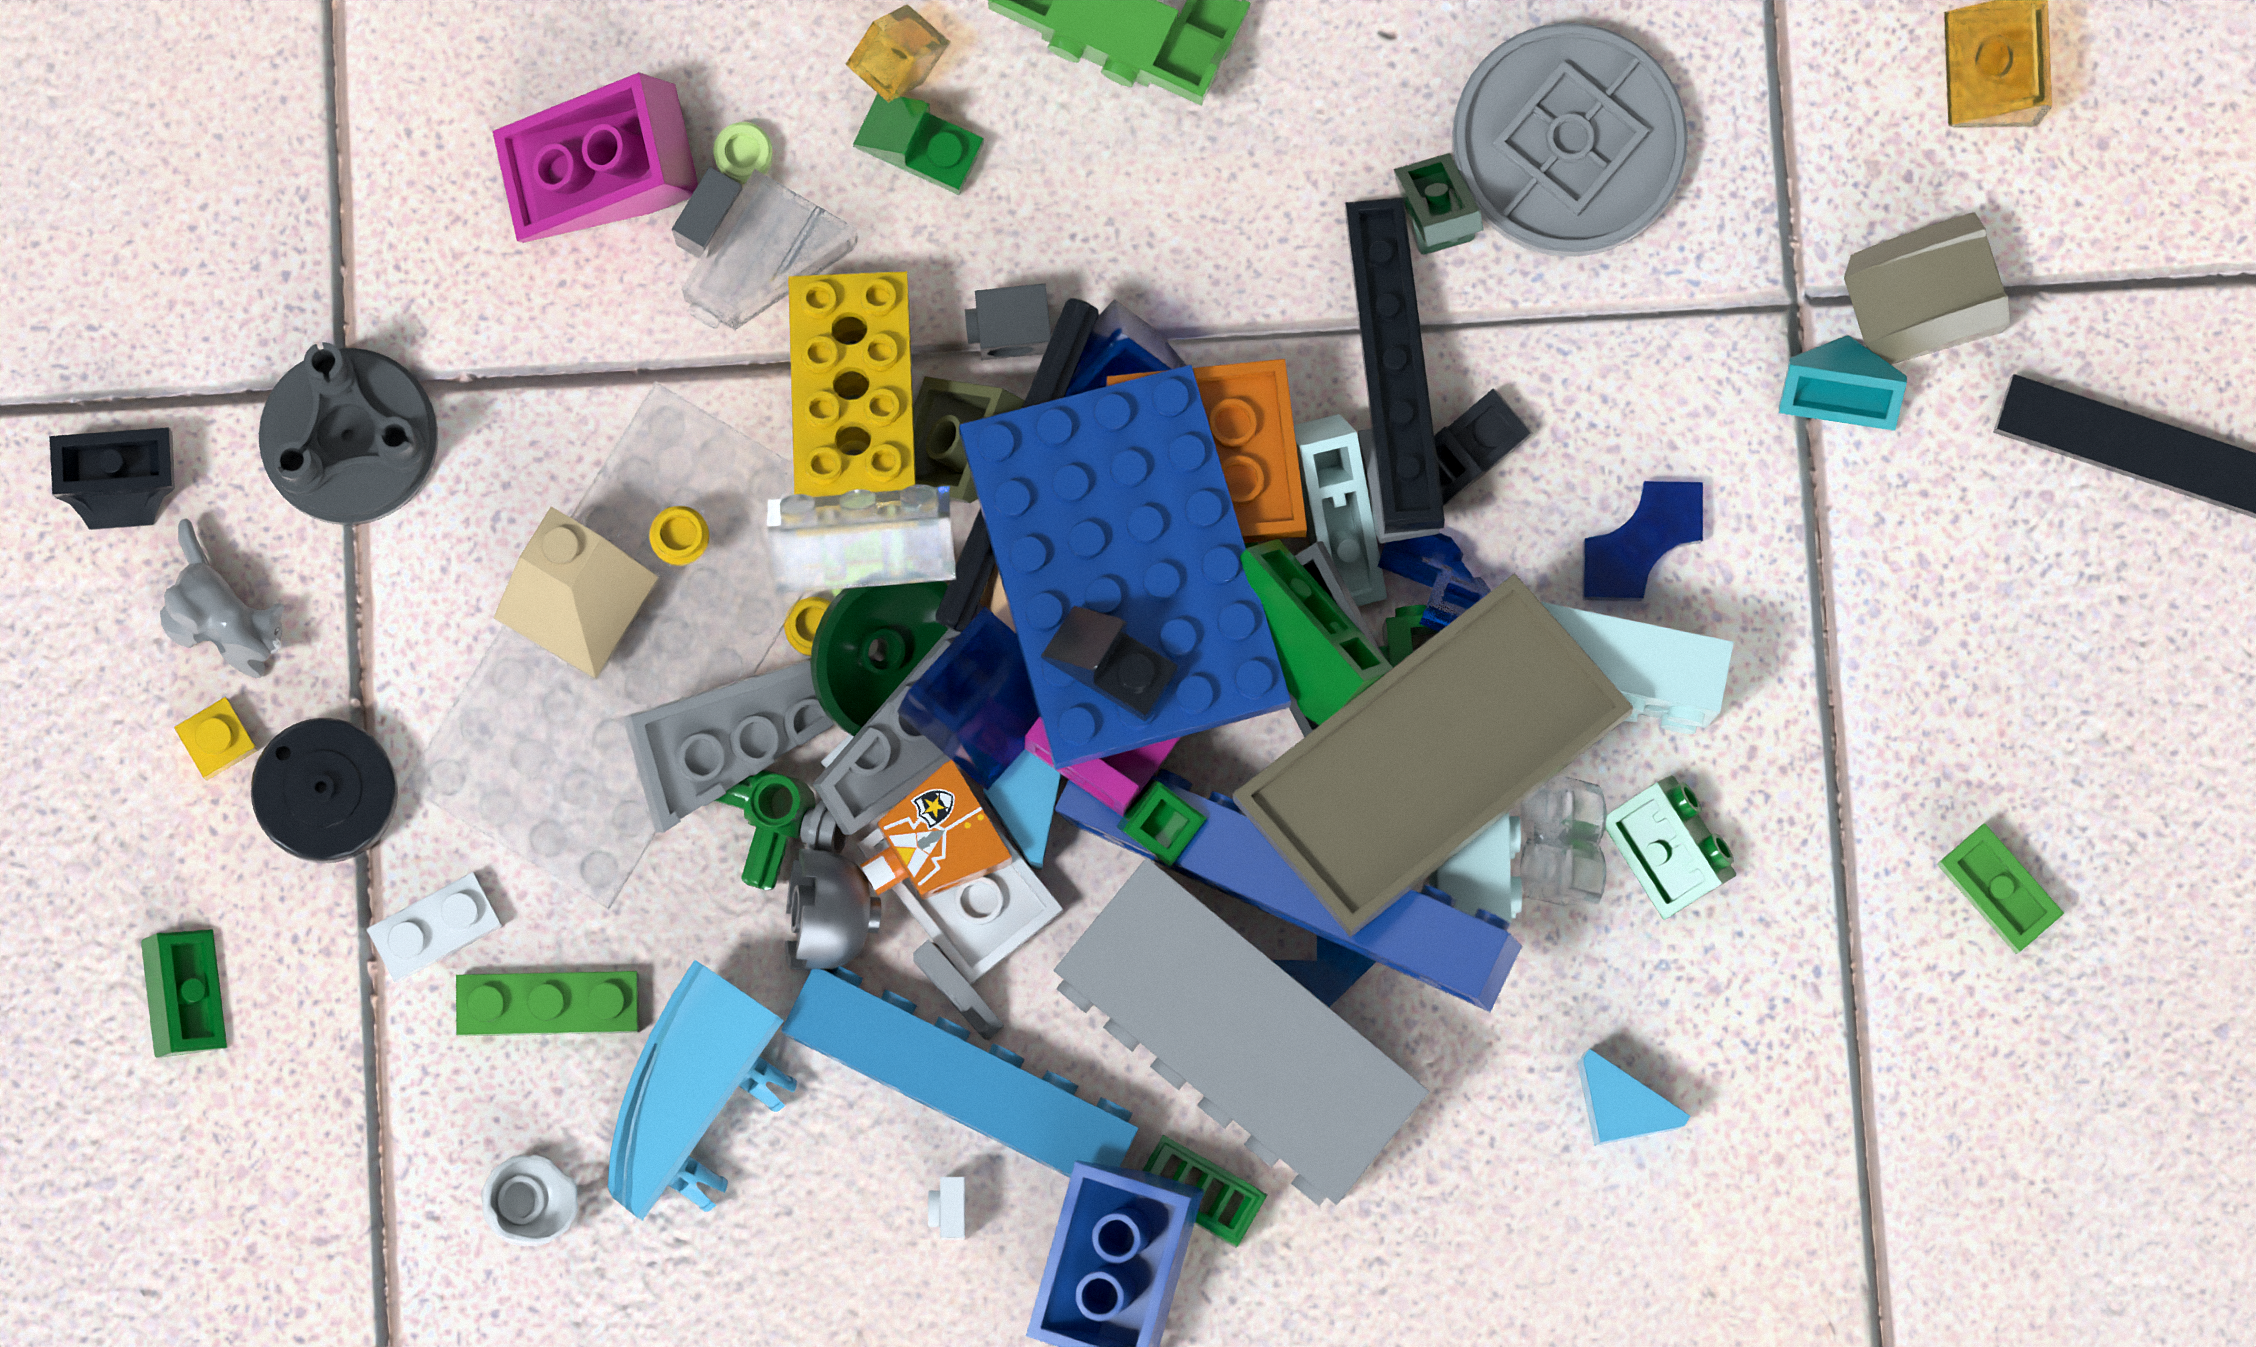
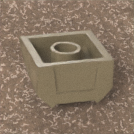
M1975 212L1895 237L1850 256L1844 281L1864 343L1873 353L1891 365L2002 333L2011 323L2008 296L2000 279L1987 238L1986 228Z

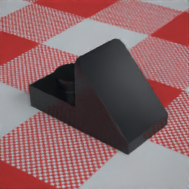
M1074 605L1042 653L1041 659L1145 722L1176 675L1178 665L1127 635V622L1123 619Z

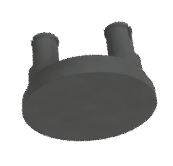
M322 342L323 349L319 350L317 344H314L307 350L304 360L294 366L279 380L265 403L259 426V448L264 468L271 482L283 498L293 507L311 518L337 525H359L380 520L406 505L419 492L431 473L438 447V426L433 406L419 381L395 360L383 354L365 349H338L333 344Z

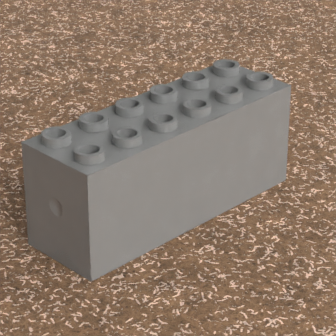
M1147 857L1053 970L1063 978V981L1056 988L1060 993L1085 1013L1093 1005L1098 1007L1110 1017L1103 1028L1130 1051L1133 1052L1141 1043L1157 1056L1150 1067L1177 1090H1180L1186 1081L1204 1095L1197 1104L1200 1109L1224 1129L1228 1127L1232 1120L1238 1123L1251 1134L1244 1145L1270 1167H1273L1281 1159L1297 1172L1298 1175L1291 1184L1317 1206H1320L1326 1198L1335 1205L1341 1201L1430 1092Z

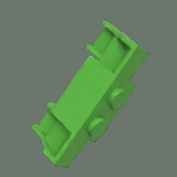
M988 0V9L1042 33V40L1049 42L1047 48L1055 55L1074 63H1079L1082 57L1102 66L1101 73L1120 85L1132 87L1134 82L1148 87L1152 83L1202 106L1223 60H1226L1248 14L1251 2L1242 0V2L1238 0H1187L1179 17V10L1157 0Z

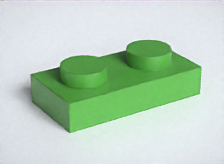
M1985 823L1979 826L1937 863L1939 868L2015 954L2021 952L2064 914Z

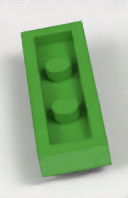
M637 971L456 975V1035L459 1037L639 1033V973Z

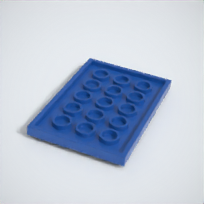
M1192 365L959 425V434L1055 770L1290 708V696L1262 602L1248 583L1240 559V555L1246 548ZM1074 605L1123 619L1127 622V635L1178 665L1176 675L1145 722L1041 659L1042 653Z

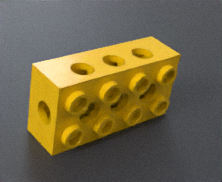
M907 271L788 276L794 499L798 524L885 520L886 518L887 520L917 519L910 300ZM847 341H859L852 345L843 344ZM850 395L862 396L855 400L844 399ZM850 450L864 451L863 453L858 455L845 454Z

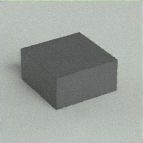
M709 166L672 227L676 245L704 262L709 263L746 202L742 185Z

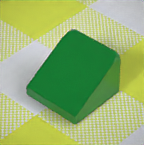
M1152 779L1120 820L1116 828L1168 866H1171L1205 821L1206 817L1162 783Z

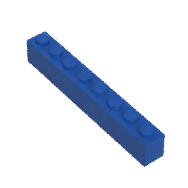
M1162 768L1157 776L1151 778V780L1154 779L1162 783L1206 817L1173 864L1168 866L1116 828L1123 818L1121 815L1072 781H1068L1054 810L1070 825L1144 858L1147 857L1157 864L1488 1012H1491L1522 948L1519 942L1508 932L1511 926L1509 922L1479 908L1474 917L1454 908L1457 902L1455 898L1428 885H1423L1420 893L1411 889L1350 938L1252 822L1242 815V811L1234 803L1233 799L1212 791L1209 799L1203 798L1190 792L1193 785L1191 782Z

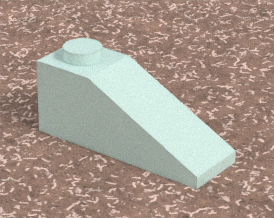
M1340 414L1294 425L1307 536L1310 546L1316 542L1323 541L1357 606L1387 599L1357 432Z

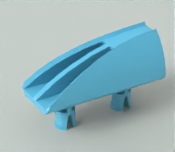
M696 960L693 961L671 995L643 1048L619 1111L611 1146L607 1185L612 1198L642 1221L667 1186H670L698 1205L704 1212H709L716 1206L696 1184L697 1182H702L725 1193L728 1186L727 1179L717 1175L689 1155L738 1086L767 1105L773 1112L780 1111L785 1105L766 1087V1083H774L793 1093L797 1087L796 1079L787 1076L759 1056L784 1020Z

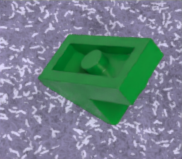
M878 92L854 140L853 147L960 195L984 145V138L932 115L930 104L925 101Z

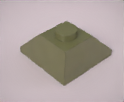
M925 376L913 407L916 494L964 503H972L977 500L978 497L959 434V425L1021 409L1025 400L1003 388Z

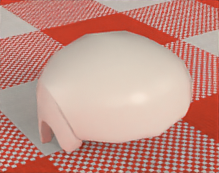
M516 1155L510 1157L491 1170L481 1189L483 1216L486 1223L501 1239L516 1246H542L568 1230L578 1212L577 1186L574 1179L564 1174L551 1159L543 1156Z

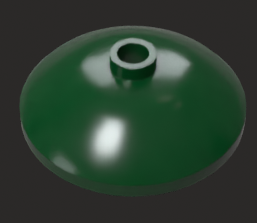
M891 566L880 568L860 576L847 585L833 599L823 614L816 629L811 650L812 683L816 697L826 715L835 725L854 737L948 631L947 628L935 621V614L948 585L938 577L912 567ZM877 639V650L873 655L869 656V648L872 642Z

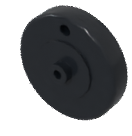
M314 718L301 721L276 735L259 756L251 781L253 810L265 834L290 855L314 863L345 861L360 855L372 847L390 825L398 799L396 772L384 748L364 729L350 722L334 718Z

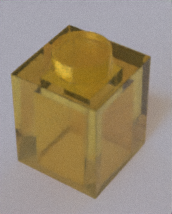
M906 4L874 20L845 65L889 103L923 85L950 44V41L910 5Z

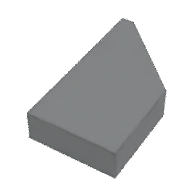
M929 939L913 953V961L984 1040L986 1038L988 1040L991 1039L1004 1027V1024L973 987Z

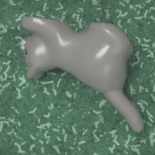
M185 518L178 524V541L189 565L179 573L175 585L166 589L164 594L165 606L160 611L161 625L173 642L187 648H191L202 641H212L217 646L222 657L232 667L251 677L261 678L266 669L263 661H266L270 654L277 653L282 647V624L280 620L284 611V605L277 603L267 610H258L246 606L235 595L225 579L215 569L210 567L209 561L196 538L192 522Z

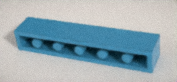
M841 966L827 970V972L822 969L811 970L781 1029L783 1035L1068 1178H1071L1074 1163L1077 1160L1116 1167L1121 1166L1139 1129L1128 1123L1133 1114L1129 1110L1100 1097L1097 1105L1094 1106L1074 1096L1079 1087L1075 1083L1046 1070L1043 1078L1040 1079L1020 1069L1025 1060L1021 1056L994 1043L989 1051L986 1052L967 1042L971 1034L967 1029L940 1016L935 1025H932L913 1015L917 1007L913 1002L886 989L881 998H878L859 988L863 981L862 977Z

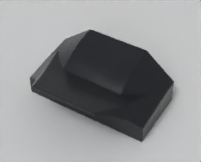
M169 427L49 436L52 495L70 504L81 516L89 530L151 526L154 524L163 498L175 489L173 433Z

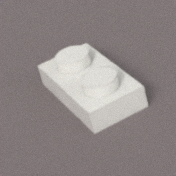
M471 872L366 930L393 981L399 983L498 930L503 925L476 875Z

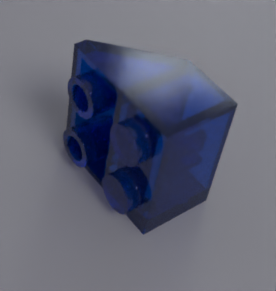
M984 607L907 691L897 713L987 791L1025 750V736L1040 715L1017 634L988 608Z

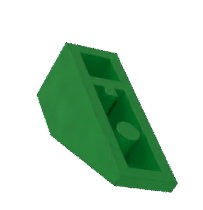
M1279 539L1246 548L1240 555L1248 583L1262 602L1287 690L1297 700L1299 709L1307 718L1320 726L1393 669L1390 663Z

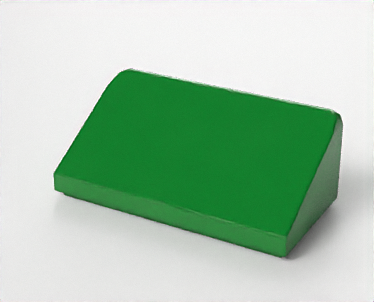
M213 929L157 933L144 938L141 941L155 1057H171L227 1048Z

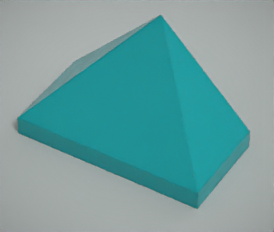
M1846 335L1789 359L1779 403V413L1895 431L1907 385V376L1855 339Z

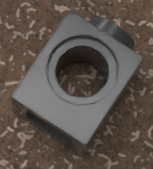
M1046 283L975 290L976 308L964 310L968 344L980 343L981 360L1045 353L1051 338Z

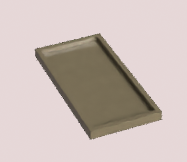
M1514 573L1233 793V801L1351 938L1631 716L1633 706Z

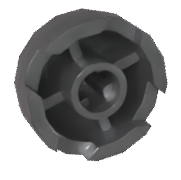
M799 849V860L793 861L788 887L786 914H791L792 933H797V941H785L786 962L789 969L808 971L812 969L832 970L847 964L862 950L867 933L877 934L879 931L881 899L879 897H870L867 877L856 863L843 855L821 850Z

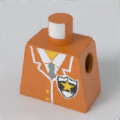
M951 759L877 822L878 828L889 847L859 866L878 896L909 878L923 900L1003 869L1012 864V856Z

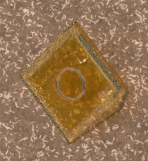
M1993 0L1944 12L1948 126L1954 128L2038 127L2052 108L2048 0Z

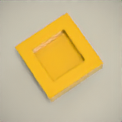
M226 697L174 727L206 781L259 751L231 702Z

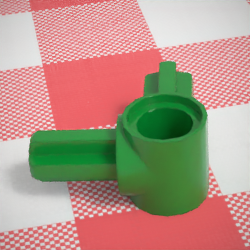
M763 769L756 775H750L725 791L726 794L714 801L744 810V818L748 821V824L756 827L741 876L742 882L762 890H773L777 884L790 837L800 838L804 815L809 808H815L816 800L813 791L801 780ZM787 787L793 798L792 807L788 814L778 819L771 807L772 798L778 790Z

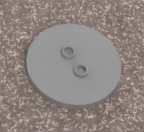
M1557 23L1529 29L1513 36L1490 52L1468 79L1457 104L1452 128L1453 160L1480 209L1482 219L1495 231L1519 246L1535 252L1563 257L1586 256L1605 252L1625 244L1647 229L1668 205L1679 184L1685 166L1688 146L1687 123L1681 99L1674 84L1660 64L1646 50L1632 40L1602 27L1580 23Z

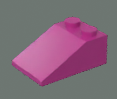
M640 72L492 131L516 240L521 243L651 214L690 199L698 186L676 85Z

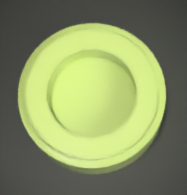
M748 122L734 123L725 127L715 140L713 155L716 166L720 173L739 184H750L760 180L769 171L773 161L772 145L768 135L759 126Z

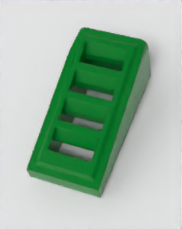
M1162 1135L1142 1171L1160 1175L1171 1155L1182 1160L1172 1180L1183 1183L1192 1167L1199 1170L1203 1174L1195 1187L1204 1189L1202 1198L1213 1179L1224 1185L1207 1215L1198 1210L1194 1224L1237 1248L1268 1194ZM1236 1192L1243 1196L1244 1200L1227 1227L1217 1220L1233 1193Z

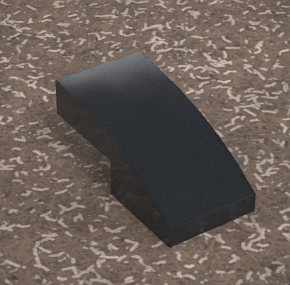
M1494 388L1451 425L1445 426L1434 435L1443 507L1533 435V432Z

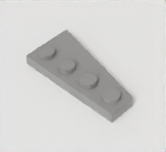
M979 603L969 629L965 633L948 629L813 783L814 788L844 835L854 834L908 796L943 764L951 759L956 763L993 737L996 732L999 733L1037 706L1031 685L981 603Z
M811 658L623 716L656 833L666 832L680 823V819L701 806H707L726 794L725 791L750 775H756L775 763L774 760L797 745L805 744L835 725L826 715L816 697L811 677Z

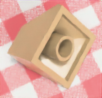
M551 506L521 553L493 618L597 680L659 578L604 537Z

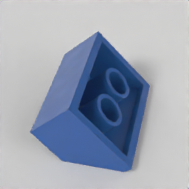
M1079 1160L1075 1161L1026 1337L1057 1347H1159L1204 1189L1147 1171Z

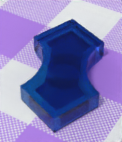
M1644 481L1638 506L1626 523L1608 534L1585 538L1583 540L1582 600L1642 601L1645 595L1648 575L1653 566L1664 555L1679 547L1701 544L1703 541V482Z

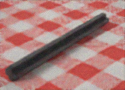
M1069 298L1065 302L1022 408L1066 396L1098 319L1099 310L1084 300ZM981 508L977 513L935 614V621L941 626L961 633H965L969 629L996 564Z

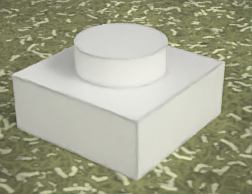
M940 1177V1190L928 1191V1227H940L941 1240H965V1177Z

